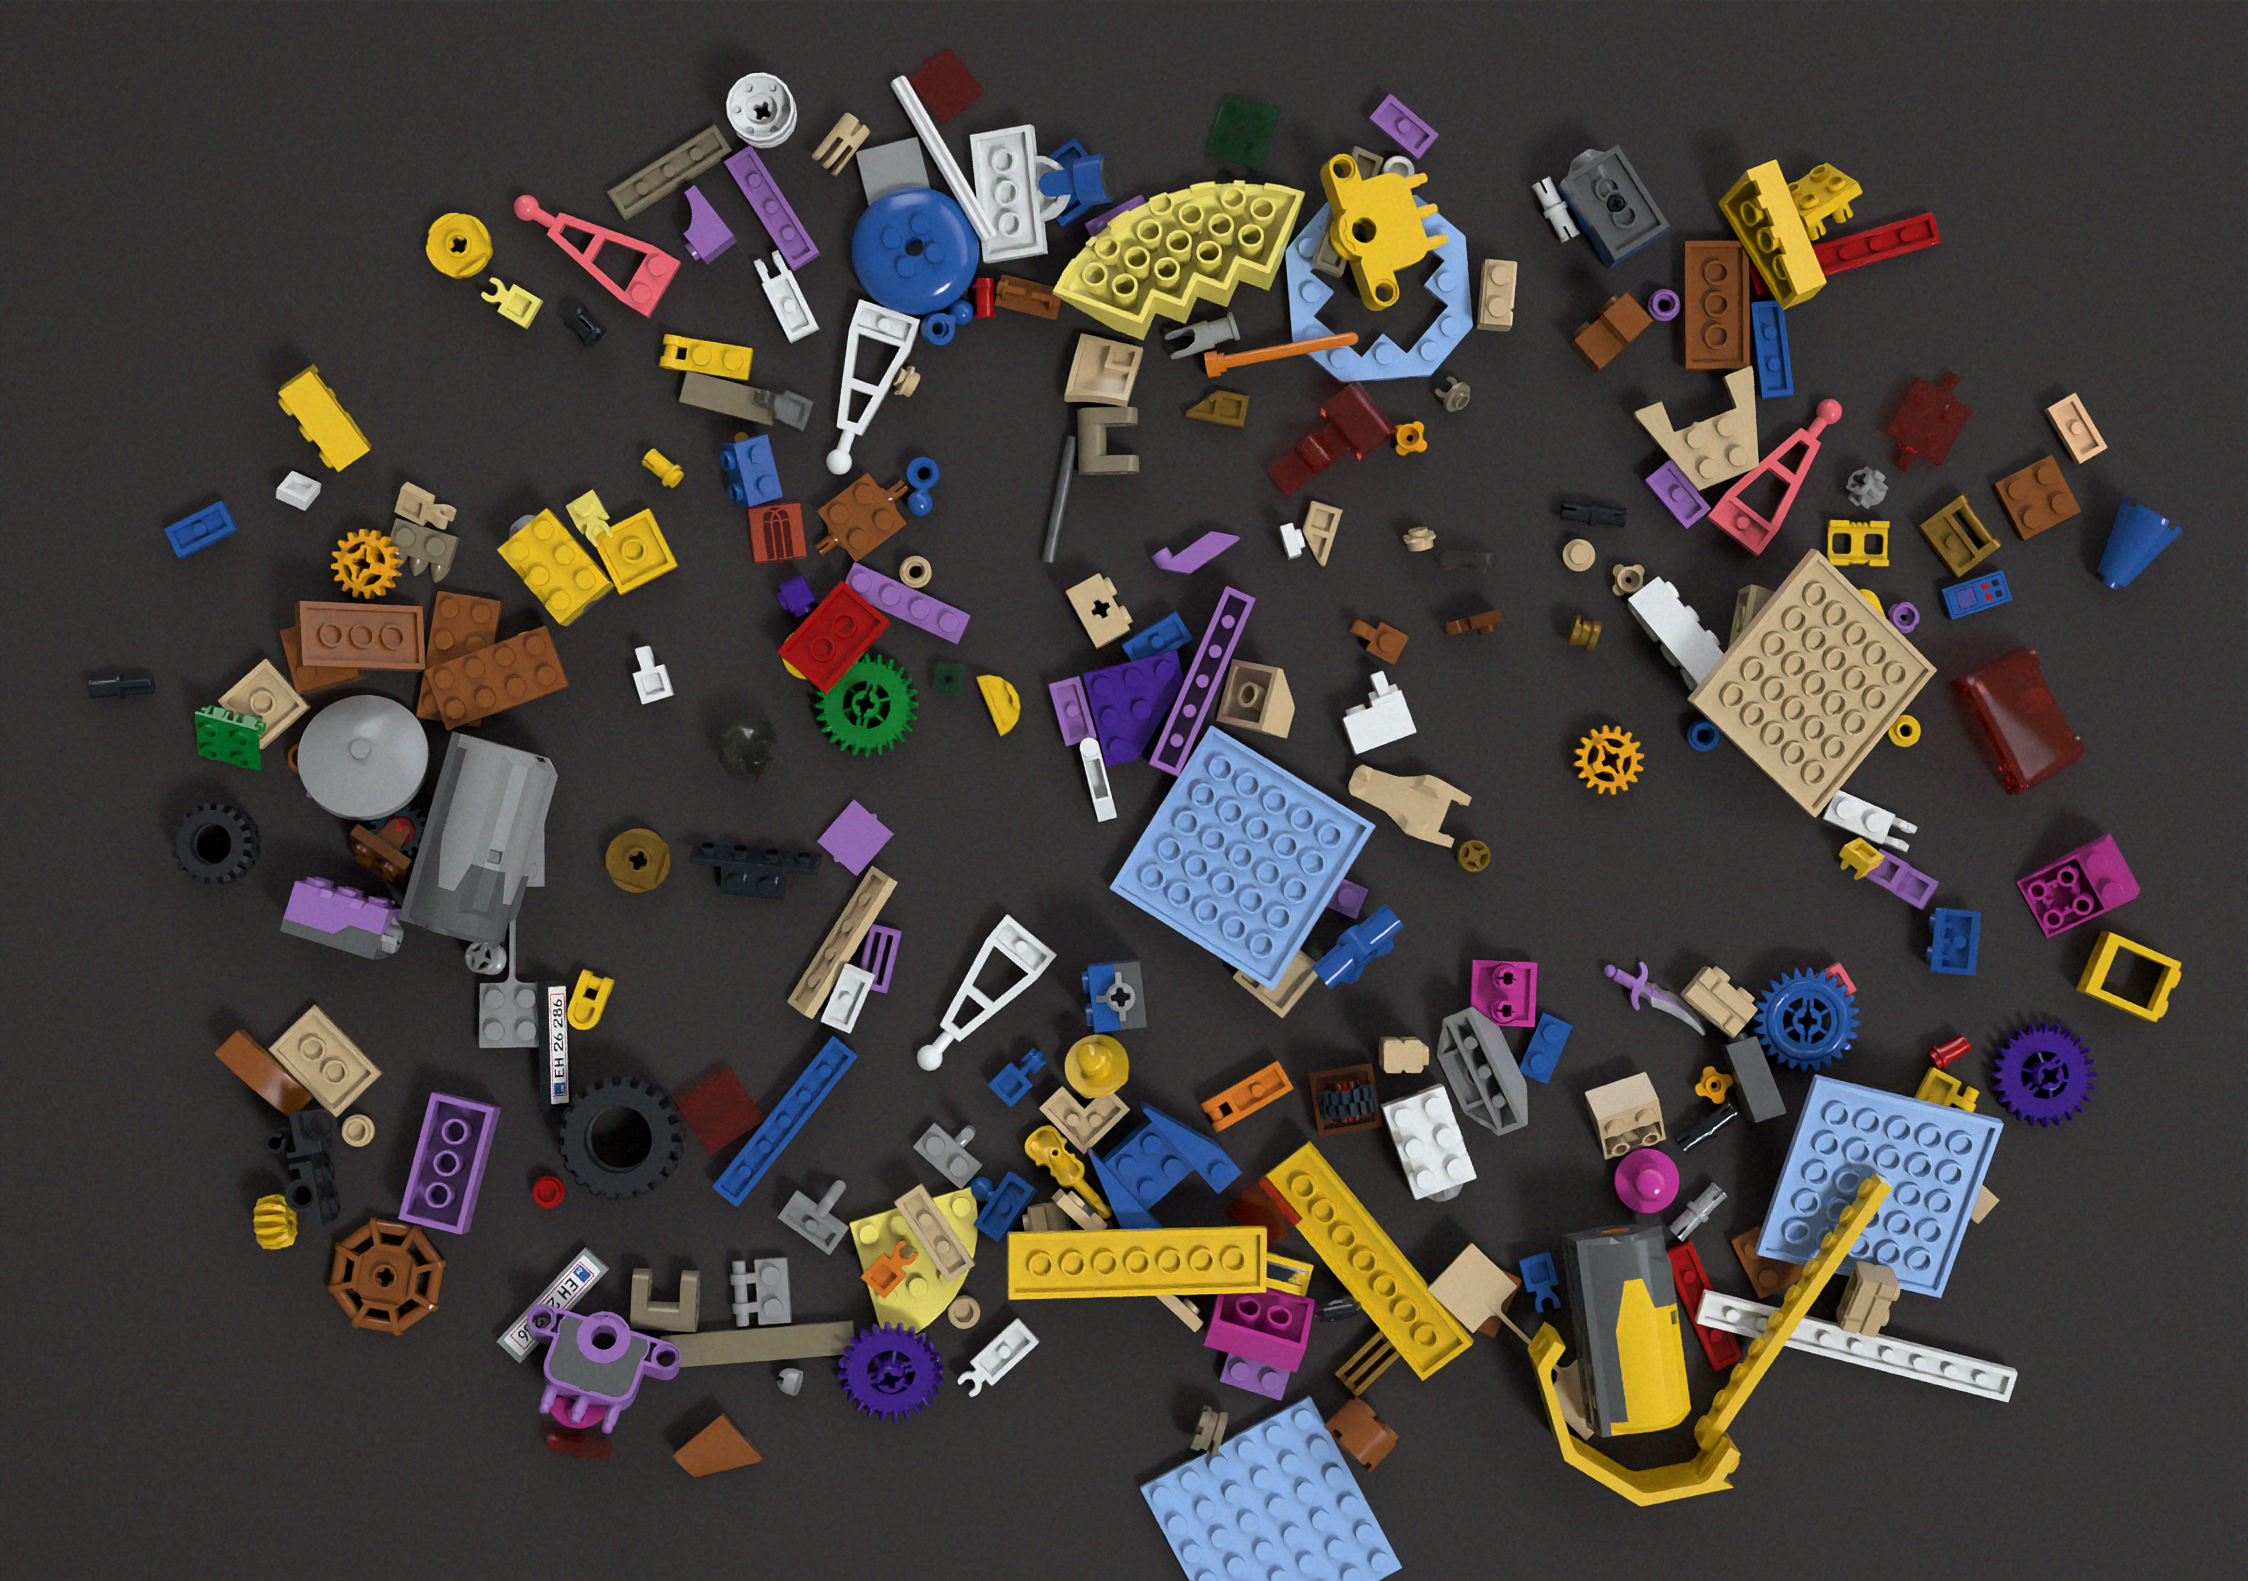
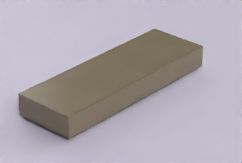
M687 371L679 402L773 427L781 395Z

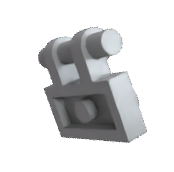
M788 1257L755 1259V1272H746L745 1260L732 1261L733 1274H730V1284L734 1285L735 1303H732V1313L736 1314V1325L748 1326L749 1313L758 1312L759 1325L791 1323ZM756 1283L757 1301H748L747 1284Z

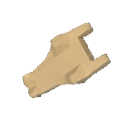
M1363 764L1355 768L1348 784L1349 792L1352 796L1385 811L1405 834L1448 848L1452 847L1455 839L1448 834L1440 833L1439 830L1451 801L1453 800L1459 805L1469 806L1472 799L1469 795L1429 774L1415 777H1398L1374 770Z

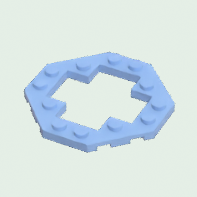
M1413 195L1416 207L1427 204L1419 196ZM1326 202L1285 250L1292 343L1335 335L1314 317L1333 295L1334 291L1311 273L1313 267H1310L1330 210L1329 202ZM1439 213L1421 219L1427 238L1446 234L1448 237L1447 244L1430 250L1443 263L1423 287L1447 308L1408 353H1405L1383 333L1363 357L1349 346L1306 353L1307 356L1340 384L1368 380H1392L1406 377H1430L1473 327L1466 237ZM1360 225L1358 232L1367 239V232Z

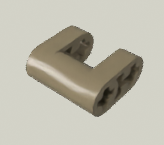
M1100 407L1077 410L1078 468L1080 475L1139 473V456L1107 455L1106 427L1138 425V408Z
M635 1268L631 1292V1329L696 1332L699 1319L700 1271L683 1270L680 1284V1302L651 1301L652 1269Z

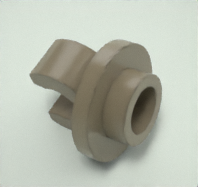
M1448 376L1446 379L1452 387L1449 392L1445 393L1437 388L1435 393L1439 400L1443 402L1444 408L1449 412L1463 409L1468 404L1470 387L1466 383H1458L1454 377Z

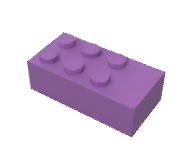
M431 1092L398 1219L461 1235L469 1232L501 1107L442 1092Z

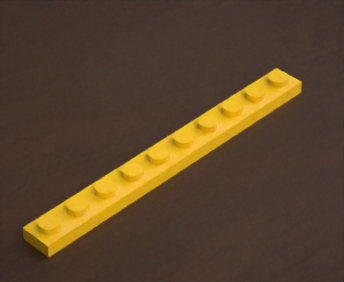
M1874 1172L1870 1179L1866 1178L1861 1183L1857 1191V1198L1852 1205H1847L1843 1209L1839 1217V1224L1835 1230L1828 1232L1821 1243L1822 1249L1815 1259L1811 1258L1806 1263L1802 1272L1803 1276L1797 1285L1794 1284L1788 1289L1784 1298L1785 1302L1780 1310L1774 1311L1770 1315L1766 1324L1767 1329L1760 1338L1757 1337L1753 1340L1748 1350L1749 1355L1742 1364H1737L1730 1376L1731 1381L1725 1390L1721 1389L1716 1394L1712 1403L1713 1407L1707 1416L1703 1415L1698 1420L1694 1429V1435L1701 1448L1711 1452L1887 1197L1892 1187L1884 1177Z

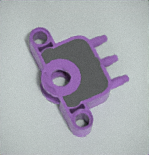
M546 1304L535 1305L528 1312L527 1329L529 1335L538 1342L550 1345L544 1362L546 1388L539 1407V1412L543 1414L549 1413L556 1395H561L576 1400L570 1418L571 1422L575 1424L580 1423L588 1404L606 1409L602 1431L609 1434L612 1432L613 1426L616 1425L620 1411L625 1410L633 1403L643 1375L660 1380H669L674 1378L679 1372L681 1355L675 1345L630 1331L629 1325L625 1320L613 1312L602 1311L585 1317ZM538 1318H546L551 1322L545 1328H538L533 1324ZM600 1335H609L616 1341L614 1346L606 1350L596 1348L592 1342ZM669 1356L674 1360V1363L671 1366L663 1367L658 1364L657 1360L660 1357Z

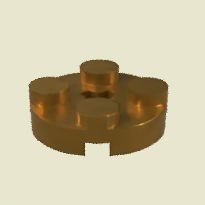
M632 829L617 836L611 842L606 853V867L615 884L623 890L633 893L654 890L665 881L670 872V848L657 833L647 829ZM639 851L644 853V859L647 860V864L636 870L630 858L632 855L637 856Z

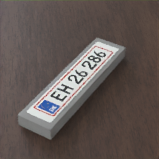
M586 1246L496 1342L515 1360L521 1363L540 1343L532 1339L528 1333L527 1315L530 1309L535 1305L546 1304L570 1311L610 1268ZM538 1318L533 1324L538 1328H545L551 1322L546 1318Z

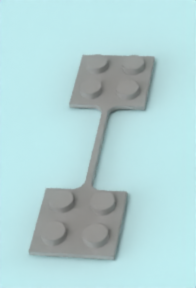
M544 826L526 887H545ZM516 918L510 922L508 979L503 983H480L479 1048L539 1047L537 983H521L515 977Z

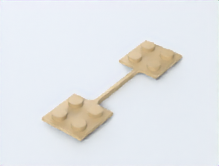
M1472 1242L1427 1288L1472 1333L1488 1317L1498 1316L1528 1345L1532 1342L1501 1311L1502 1302L1515 1290L1517 1285ZM1577 1359L1566 1368H1561L1555 1364L1553 1369L1557 1373V1378L1553 1386L1564 1420L1587 1441L1594 1432L1586 1427Z

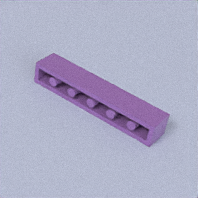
M1225 587L1149 762L1150 766L1179 777L1256 598L1231 587Z

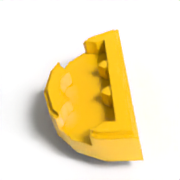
M992 675L976 677L1000 736H1003L1012 730L1018 721L1021 708L1019 696L1013 686L1001 677Z

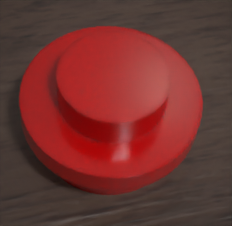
M551 1175L543 1176L535 1182L532 1195L535 1202L541 1207L552 1208L559 1205L564 1199L565 1187L559 1178Z

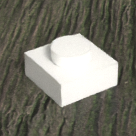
M291 471L277 488L276 498L305 511L320 493L321 483Z
M1293 523L1280 526L1279 533L1287 559L1300 557L1302 554L1300 548L1305 547L1301 530H1294Z

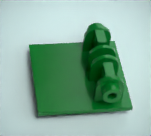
M214 705L203 706L200 712H195L198 755L205 756L211 760L235 764L241 768L261 770L259 734L263 735L266 730V723L261 722V718L245 715L243 718V714L238 712L233 719V710L227 711Z

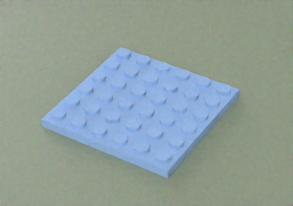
M1211 725L1109 889L1274 991L1376 826Z
M1814 1074L1755 1247L1757 1255L1803 1266L1811 1258L1815 1259L1822 1249L1821 1243L1828 1232L1835 1230L1839 1224V1217L1843 1209L1847 1205H1852L1858 1196L1857 1191L1861 1183L1866 1178L1870 1179L1875 1172L1884 1177L1892 1189L1834 1273L1850 1277L1858 1260L1872 1263L1874 1266L1877 1264L1887 1266L1894 1270L1897 1282L1900 1283V1289L1941 1298L2003 1128V1122L1998 1118Z
M1310 1395L1221 1442L1215 1457L1205 1451L1140 1486L1147 1503L1189 1581H1379L1402 1568L1330 1432L1323 1428L1325 1423Z

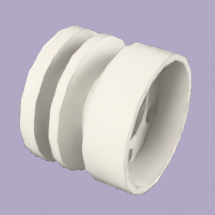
M767 73L749 74L739 79L729 92L726 102L727 116L738 137L748 145L760 149L773 148L785 142L793 133L797 122L796 104L787 85L776 76ZM765 107H768L771 116L769 118L763 117L759 120L756 110H764Z

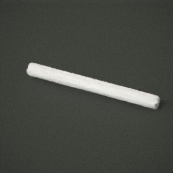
M899 76L891 82V87L983 243L990 241L997 235L994 227L907 78Z

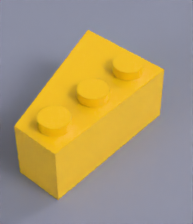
M312 364L282 385L278 392L281 396L278 402L289 416L294 414L300 421L301 425L298 428L307 441L311 442L314 440L321 451L318 454L328 468L334 466L339 472L368 452L371 445L349 413L345 412L335 399L336 395L330 387L327 388L317 375L319 370Z

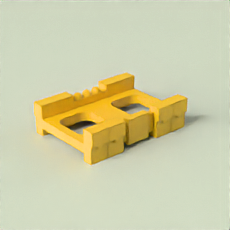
M1829 520L1827 523V560L1833 566H1848L1849 563L1862 565L1866 563V566L1888 567L1887 543L1890 521L1852 522L1849 524V520ZM1835 533L1850 535L1849 554H1835L1832 551V537ZM1866 534H1879L1882 536V553L1880 555H1868L1865 553L1864 537Z

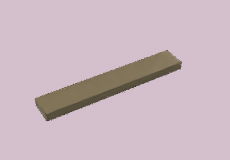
M854 1320L666 1334L661 1335L660 1340L672 1343L679 1349L681 1355L680 1367L843 1355V1348L851 1346L850 1338L855 1337ZM662 1357L663 1367L671 1366L674 1363L671 1357Z

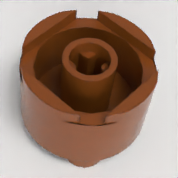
M1356 1397L1354 1400L1349 1399L1323 1428L1330 1432L1332 1438L1353 1459L1357 1458L1362 1464L1361 1467L1370 1473L1396 1446L1395 1441L1399 1436L1387 1424H1383L1380 1420L1376 1422L1373 1419L1376 1415L1373 1409L1363 1400L1361 1401Z

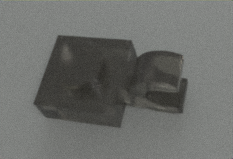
M761 389L760 393L755 392L751 404L761 409L774 411L771 421L800 433L805 429L813 401L786 389L782 390L779 396L768 390Z

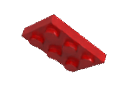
M841 580L777 652L820 691L827 695L890 626V621Z

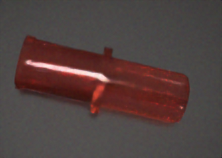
M550 1431L547 1437L546 1451L573 1455L574 1459H579L581 1456L607 1461L612 1453V1443L584 1437L583 1433H579L576 1436Z

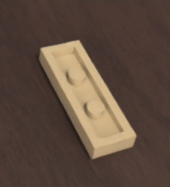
M922 1183L894 1201L948 1283L976 1264Z

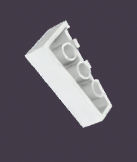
M1658 576L1628 599V609L1653 642H1657L1660 639L1663 643L1660 649L1665 658L1675 667L1679 664L1682 668L1680 673L1684 678L1683 681L1692 691L1697 688L1724 654L1718 648L1720 642L1710 630L1705 632L1697 623L1700 619L1696 612L1689 605L1684 607L1677 599L1680 595L1676 588L1669 581L1664 583Z

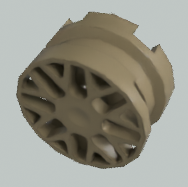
M1203 1405L1194 1429L1190 1449L1198 1451L1201 1448L1207 1450V1453L1215 1457L1224 1435L1229 1413L1224 1411L1218 1414L1212 1411V1407Z

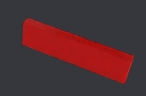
M1691 1240L1667 1249L1666 1252L1671 1260L1674 1285L1712 1369L1717 1371L1744 1359L1732 1332L1696 1323L1695 1317L1703 1290L1713 1291V1288Z

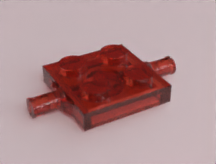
M1948 372L1941 387L1933 386L1920 377L1914 379L1883 433L1895 440L1903 449L1902 454L1894 465L1896 468L1906 472L1914 457L1924 458L1936 466L1942 464L1973 411L1957 401L1951 394L1961 379L1960 376L1953 372Z

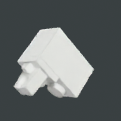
M1383 671L1370 675L1375 690L1368 694L1370 708L1365 709L1364 704L1346 710L1347 717L1341 719L1354 755L1416 733L1402 691H1398L1396 684L1388 685Z

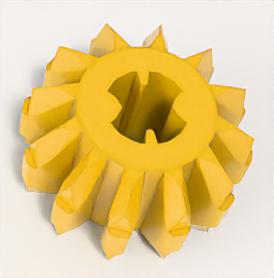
M275 1194L258 1199L253 1210L255 1215L253 1220L254 1232L256 1233L258 1244L263 1249L270 1250L293 1245L297 1235V1212L287 1206L284 1195Z

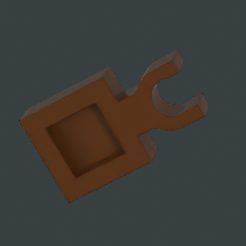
M1498 609L1446 623L1445 629L1447 637L1477 630L1478 635L1497 631L1496 625L1503 622L1501 611Z

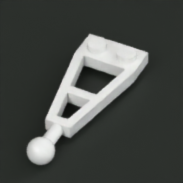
M859 299L849 328L837 419V428L843 431L837 449L831 451L826 459L827 467L832 473L841 475L851 468L852 459L849 451L855 434L860 436L864 434L897 373L909 356L921 323L920 319ZM859 334L900 348L878 387L854 379ZM852 389L873 396L858 423L848 421Z
M1007 914L986 939L943 1018L940 1026L945 1030L932 1045H926L918 1051L917 1062L919 1066L928 1071L937 1069L942 1063V1052L954 1038L960 1042L1036 981L1057 954ZM994 946L1028 973V975L995 1002L973 985ZM968 994L985 1010L961 1029L952 1021Z

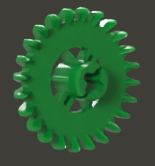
M865 652L862 662L858 660L827 695L820 690L815 691L817 695L824 698V701L814 704V707L824 710L822 714L816 716V720L827 721V724L821 729L822 733L833 731L829 743H834L839 739L842 740L839 748L840 751H844L849 745H852V756H856L860 748H863L866 758L870 756L872 748L876 750L879 756H882L883 745L894 751V739L902 743L905 742L901 733L902 730L913 731V728L907 724V721L918 719V716L910 712V709L920 706L918 702L910 700L912 696L918 693V690L907 689L913 678L901 679L905 668L900 667L893 671V659L882 665L881 654H878L874 662H871L869 653ZM867 682L865 690L856 692L852 688L856 684ZM878 685L885 689L889 697L879 698L876 694ZM850 690L854 694L851 700V707L844 709V699ZM870 696V701L875 704L874 708L868 709L863 714V708L858 706L860 700L865 701L866 697ZM890 701V712L886 720H884L879 715L882 703ZM853 711L858 716L856 725L849 721L845 713ZM877 717L882 722L879 726L867 729L870 719Z

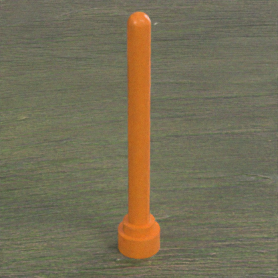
M1348 332L1230 355H1224V352L1218 353L1217 350L1204 353L1207 375L1208 378L1222 376L1221 372H1227V368L1354 345L1358 341V335L1355 332Z

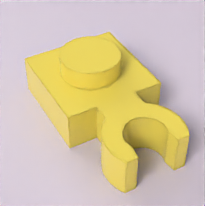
M491 277L489 281L498 287L497 294L490 296L482 292L481 296L491 304L501 303L497 312L528 329L543 301L515 284L512 285L508 292L505 285L499 279Z
M593 489L566 505L576 527L582 535L586 533V537L593 546H599L596 537L600 532H605L609 538L613 537L612 529L605 522L610 517Z

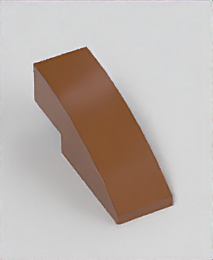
M245 1029L237 1030L214 1053L246 1084L288 1117L291 1114L300 1112L314 1098L270 1051H266Z

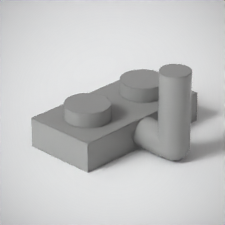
M934 1122L913 1146L914 1149L960 1189L967 1184L983 1165L964 1148L976 1133L975 1128L971 1125L964 1127L954 1139Z
M841 1180L835 1181L818 1205L797 1190L777 1218L830 1255L849 1229L848 1226L828 1213L845 1191L846 1185Z

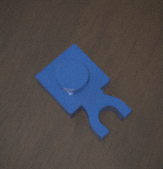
M1550 1252L1519 1259L1518 1264L1527 1292L1535 1291L1534 1307L1536 1312H1543L1541 1302L1547 1297L1552 1299L1554 1308L1561 1307L1559 1298L1551 1290V1286L1559 1283Z

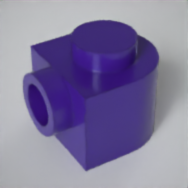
M803 574L779 585L781 592L777 593V597L785 611L790 609L796 619L810 615L813 612L812 607L819 604Z

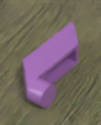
M1211 531L1176 556H1173L1169 549L1165 547L1151 558L1159 569L1190 575L1237 543L1240 538L1235 535Z

